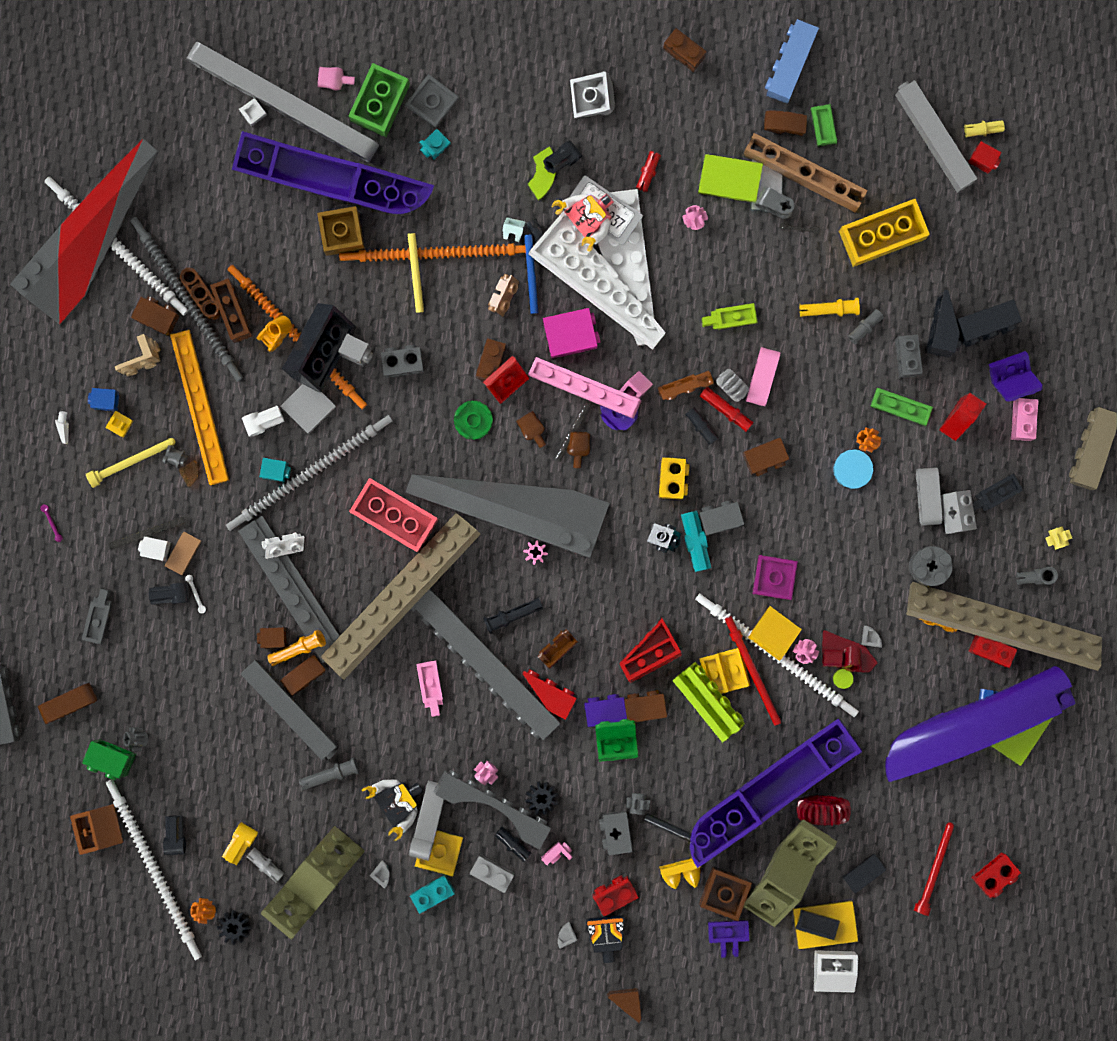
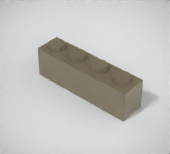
M1100 407L1090 411L1087 422L1090 423L1088 429L1083 431L1081 437L1083 444L1076 452L1075 459H1077V462L1069 473L1071 484L1089 490H1096L1117 430V413Z

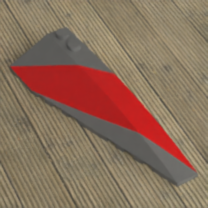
M144 138L88 194L10 283L22 296L59 325L65 321L87 295L88 288L91 282L94 281L97 275L96 272L100 264L103 263L108 248L111 247L121 228L128 209L131 208L137 191L142 186L141 183L145 175L148 174L159 153Z

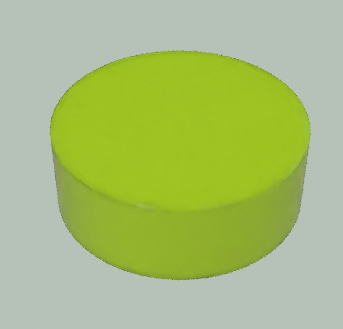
M839 669L833 675V682L838 688H848L853 683V675L850 671Z

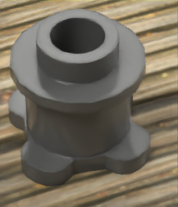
M169 445L162 463H170L179 469L181 466H185L188 456L185 450L180 451L175 449V446Z

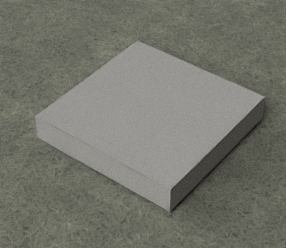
M303 384L281 405L308 434L336 408L322 392H317Z

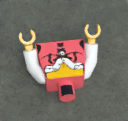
M607 193L599 200L593 195L582 194L569 197L563 201L556 200L551 207H560L555 212L557 215L561 214L563 209H566L564 211L565 214L585 237L582 240L581 246L588 243L590 245L587 247V251H592L593 244H597L607 236L612 216L606 209L614 201Z

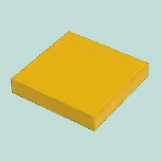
M769 606L748 638L780 661L802 629Z
M437 830L429 861L417 858L415 867L453 876L463 837Z

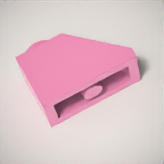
M638 371L619 391L640 399L653 384Z

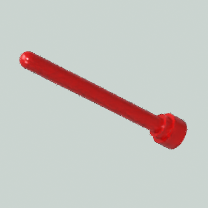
M951 822L946 824L922 899L915 904L913 910L929 916L931 910L929 908V900L954 829V825Z

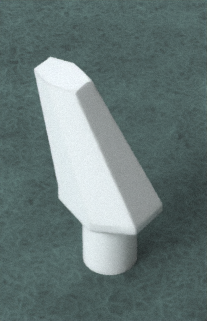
M60 411L59 418L55 420L62 443L68 444L69 423L66 421L67 412Z

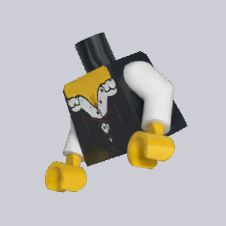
M382 780L372 786L363 788L362 791L368 790L370 793L365 799L374 797L393 826V829L388 834L390 835L392 832L397 833V838L394 841L400 839L402 834L413 824L417 816V806L419 804L415 798L424 792L420 784L417 782L408 788L404 782L400 783L398 780Z

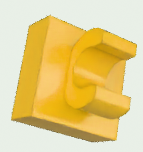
M115 411L105 428L124 438L133 420Z

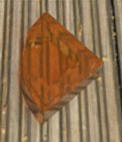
M196 460L179 469L188 487L192 486L198 478L199 466Z

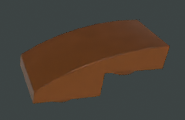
M766 111L764 130L778 134L788 132L803 136L806 134L807 115L785 111Z
M313 655L282 678L281 683L290 695L294 696L306 688L310 682L324 674L325 669Z

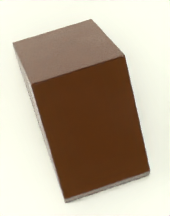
M638 988L609 991L607 997L639 1023L641 1021Z

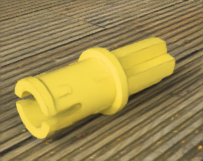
M982 121V123L964 126L965 137L986 136L990 133L1003 132L1005 129L1003 121L987 123Z

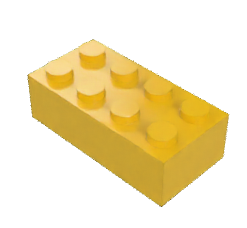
M916 199L844 225L839 230L853 267L923 241L930 235Z

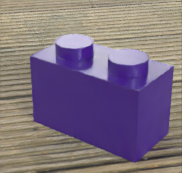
M619 694L607 695L608 699L600 700L599 697L588 698V702L584 703L588 727L595 726L604 721L613 723L627 719L624 697H619Z

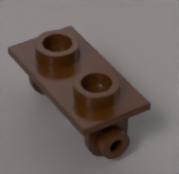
M567 629L561 630L552 640L554 642L553 645L549 643L539 651L538 658L549 669L578 643Z

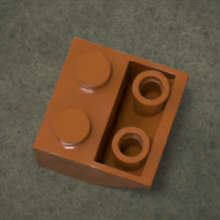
M114 804L70 816L79 855L124 842Z

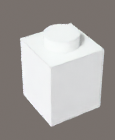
M144 537L139 543L138 551L140 556L167 561L171 542Z

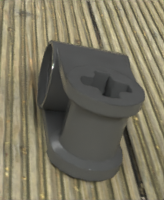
M763 187L755 204L759 209L782 219L789 218L795 206L791 198L769 187ZM784 205H787L788 208L785 211H783L782 207H784Z

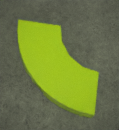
M550 146L533 157L536 164V173L528 183V186L538 201L549 192L555 178V173H548L544 168L543 162L546 157L553 153Z

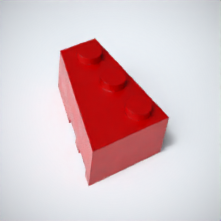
M661 618L657 625L646 634L642 641L619 664L629 683H632L682 656L663 618Z

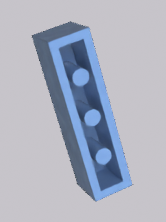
M798 19L795 25H790L787 33L790 36L788 43L783 42L779 52L783 54L781 60L776 59L772 71H775L774 77H769L765 86L768 89L767 96L788 104L819 29L818 27Z

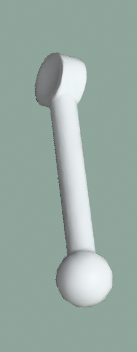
M187 575L185 579L189 582L198 603L199 613H205L206 607L202 605L193 584V576Z

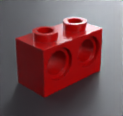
M975 635L968 652L1000 666L1010 668L1017 649L1004 643Z
M1001 852L971 878L987 897L996 898L1003 892L1002 888L1018 880V875L1021 872L1008 856ZM1008 865V874L1002 875L1001 868ZM993 878V886L986 888V880Z

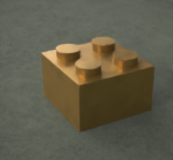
M356 206L317 213L323 249L326 256L365 249L359 212Z

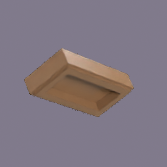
M183 531L165 566L183 575L202 541Z

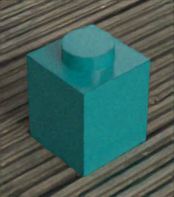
M263 458L259 477L285 482L286 478L289 479L291 467H288L289 463L285 461Z

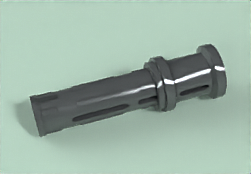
M352 757L350 761L341 764L335 763L333 768L300 778L299 784L302 785L301 789L304 791L334 779L343 780L348 775L360 774L357 760L355 757Z

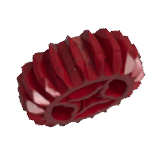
M809 795L799 799L797 813L801 821L805 820L810 824L833 826L849 821L851 807L850 802L842 797Z

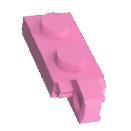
M430 661L416 664L425 708L430 707L432 717L439 716V705H443V695L437 662Z

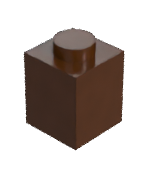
M286 627L260 628V632H257V644H260V648L287 647Z

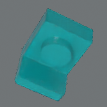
M438 129L427 139L419 142L422 147L420 151L427 158L431 156L433 160L451 144Z

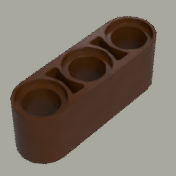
M193 268L183 269L180 279L202 313L210 320L219 319L221 313L215 297L201 276ZM189 274H195V279L192 282L186 281ZM199 290L206 291L203 298H197ZM216 306V312L209 315L208 308Z
M87 683L37 707L46 725L98 700L91 684Z

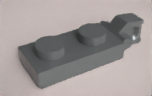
M100 589L98 598L94 597L93 601H91L82 640L100 645L103 643L112 608V601H109L111 590Z

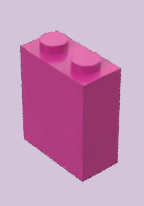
M589 308L543 318L551 359L597 349V343H600L598 331L594 332L595 316L594 312L590 313Z

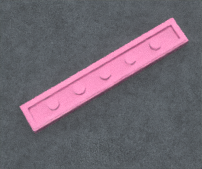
M537 357L528 374L532 378L633 419L641 403V400Z

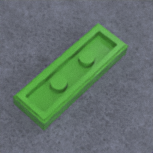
M876 388L870 406L927 426L933 407L880 388Z

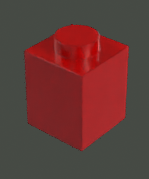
M981 141L968 163L989 173L992 169H997L1001 162L999 156L1002 152Z

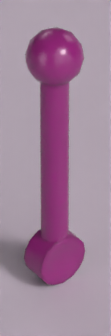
M44 504L40 509L42 512H45L55 534V540L61 542L63 537L55 527L48 512L49 507Z

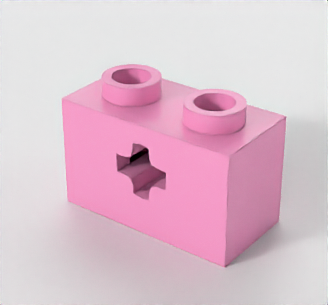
M1018 398L1013 401L1011 440L1032 441L1036 439L1037 399Z

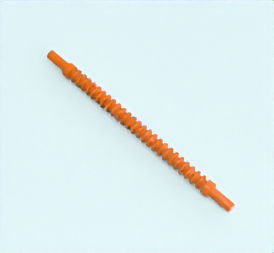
M514 243L508 244V246H505V244L499 246L497 244L496 247L493 244L491 247H488V245L486 247H483V245L472 247L470 245L469 248H466L465 245L463 248L460 246L458 248H455V246L449 248L447 246L446 249L443 246L441 249H438V247L436 249L432 247L427 249L425 247L424 250L420 247L417 253L420 260L422 257H425V259L436 257L438 259L439 256L442 259L444 256H447V258H450V256L461 258L462 255L464 258L467 255L470 257L472 255H475V257L481 255L483 257L484 254L487 257L489 254H492V256L494 254H497V256H500V254H503V256L505 254L514 256L515 253H526L525 245L515 246ZM397 248L396 251L394 249H391V251L380 249L378 252L375 249L374 252L371 250L369 252L359 250V252L339 253L340 261L359 260L360 262H366L369 260L371 262L372 259H375V261L378 259L381 261L383 259L394 261V258H397L398 261L400 258L403 260L408 258L410 260L409 248L408 250L402 248L401 251Z
M234 265L227 269L240 282V287L243 290H247L246 293H250V297H254V301H258V305H262L263 310L266 309V314L270 313V318L274 317L276 319L283 315L282 312H278V308L275 309L274 304L271 305L270 300L267 301V296L263 297L264 293H260V289H256V285H252V281L249 278H245ZM292 324L289 337H293L294 342L298 340L301 332L298 333V329H294V324ZM334 368L330 375L331 381H335V385H339V389H343L342 393L345 396H349L361 409H364L367 403L354 391L355 388L351 384H347V380L344 381V376L340 377V372L337 373V369Z

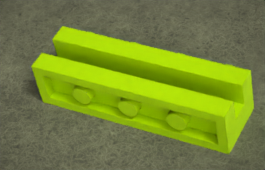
M696 662L673 680L722 743L744 726L745 723L741 714L735 712L731 707L729 699L719 692L716 683L706 676L704 668Z

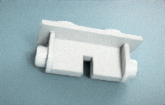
M295 532L282 536L281 541L279 537L265 539V541H262V547L266 549L265 558L268 559L303 551L304 536Z

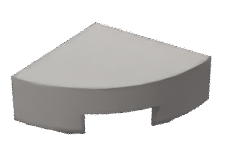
M869 626L863 627L861 645L882 648V641L878 633Z
M382 860L370 874V877L383 888L387 886L390 878L387 864Z
M567 922L558 934L559 949L578 941L570 922Z

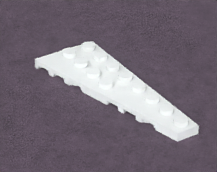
M637 189L611 192L640 213ZM640 220L624 245H621L607 235L598 242V246L602 256L618 274L621 282L628 286L635 299L639 300L649 316L654 318L642 221ZM634 336L637 346L646 345Z
M563 211L529 251V255L653 350L665 335V331L644 310L642 303L635 299L628 286L621 282L618 274L601 254L599 255L594 248L592 251H587V247L590 245L588 243L581 246L582 240L585 237Z

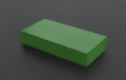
M831 104L811 107L817 146L836 144L837 137Z

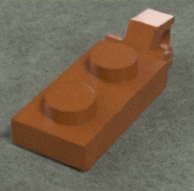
M706 371L696 376L693 374L657 389L663 400H671L676 398L678 394L691 393L697 387L706 388L714 382L711 373Z

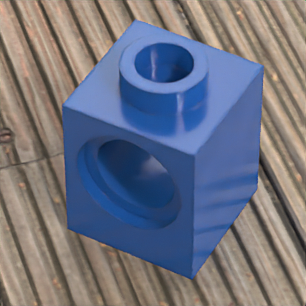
M92 388V392L88 395L90 408L94 410L118 411L119 392L117 390Z

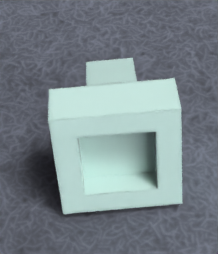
M506 217L503 225V239H508L509 234L514 233L516 236L515 241L519 242L525 227V221Z

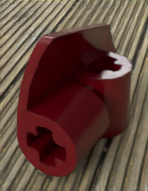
M826 630L823 631V667H840L850 672H871L878 662L864 645Z

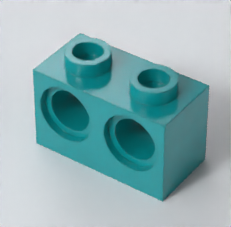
M443 875L411 893L410 898L420 914L454 895L455 889L447 875Z

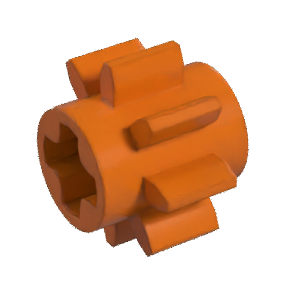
M865 427V430L860 431L856 441L861 444L859 449L870 453L876 450L881 444V437L877 436L879 431Z
M199 898V903L195 902L192 904L190 913L194 917V921L207 924V919L211 920L214 918L216 909L212 905V901Z

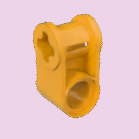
M279 316L266 325L257 336V339L261 340L268 347L269 352H273L281 345L283 339L291 330V321L286 316Z

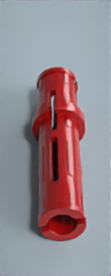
M706 387L701 393V398L729 418L728 421L734 422L745 432L754 423L744 416L740 409L731 406L709 387Z

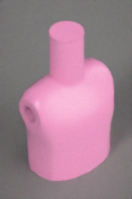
M319 68L318 87L338 91L343 84L354 85L355 77L344 76L341 68Z

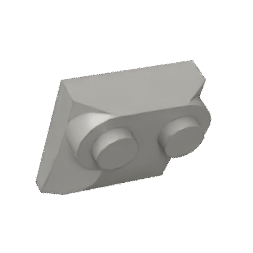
M602 72L570 80L574 118L599 114L608 115L614 110L613 83L609 73Z

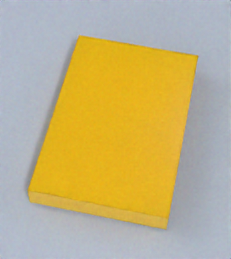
M853 901L793 908L795 928L801 909L840 921L835 941L796 929L798 949L858 941Z

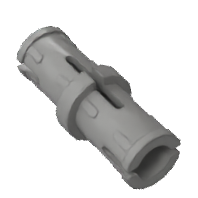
M255 847L246 856L259 868L260 872L263 871L275 883L284 875V872L278 869L271 862L270 858L267 859Z

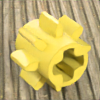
M1063 526L1048 531L1050 536L1046 537L1048 546L1054 545L1055 550L1068 546V540L1072 539L1070 531H1064Z

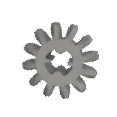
M731 369L722 372L716 380L717 384L735 402H739L749 392L748 386Z

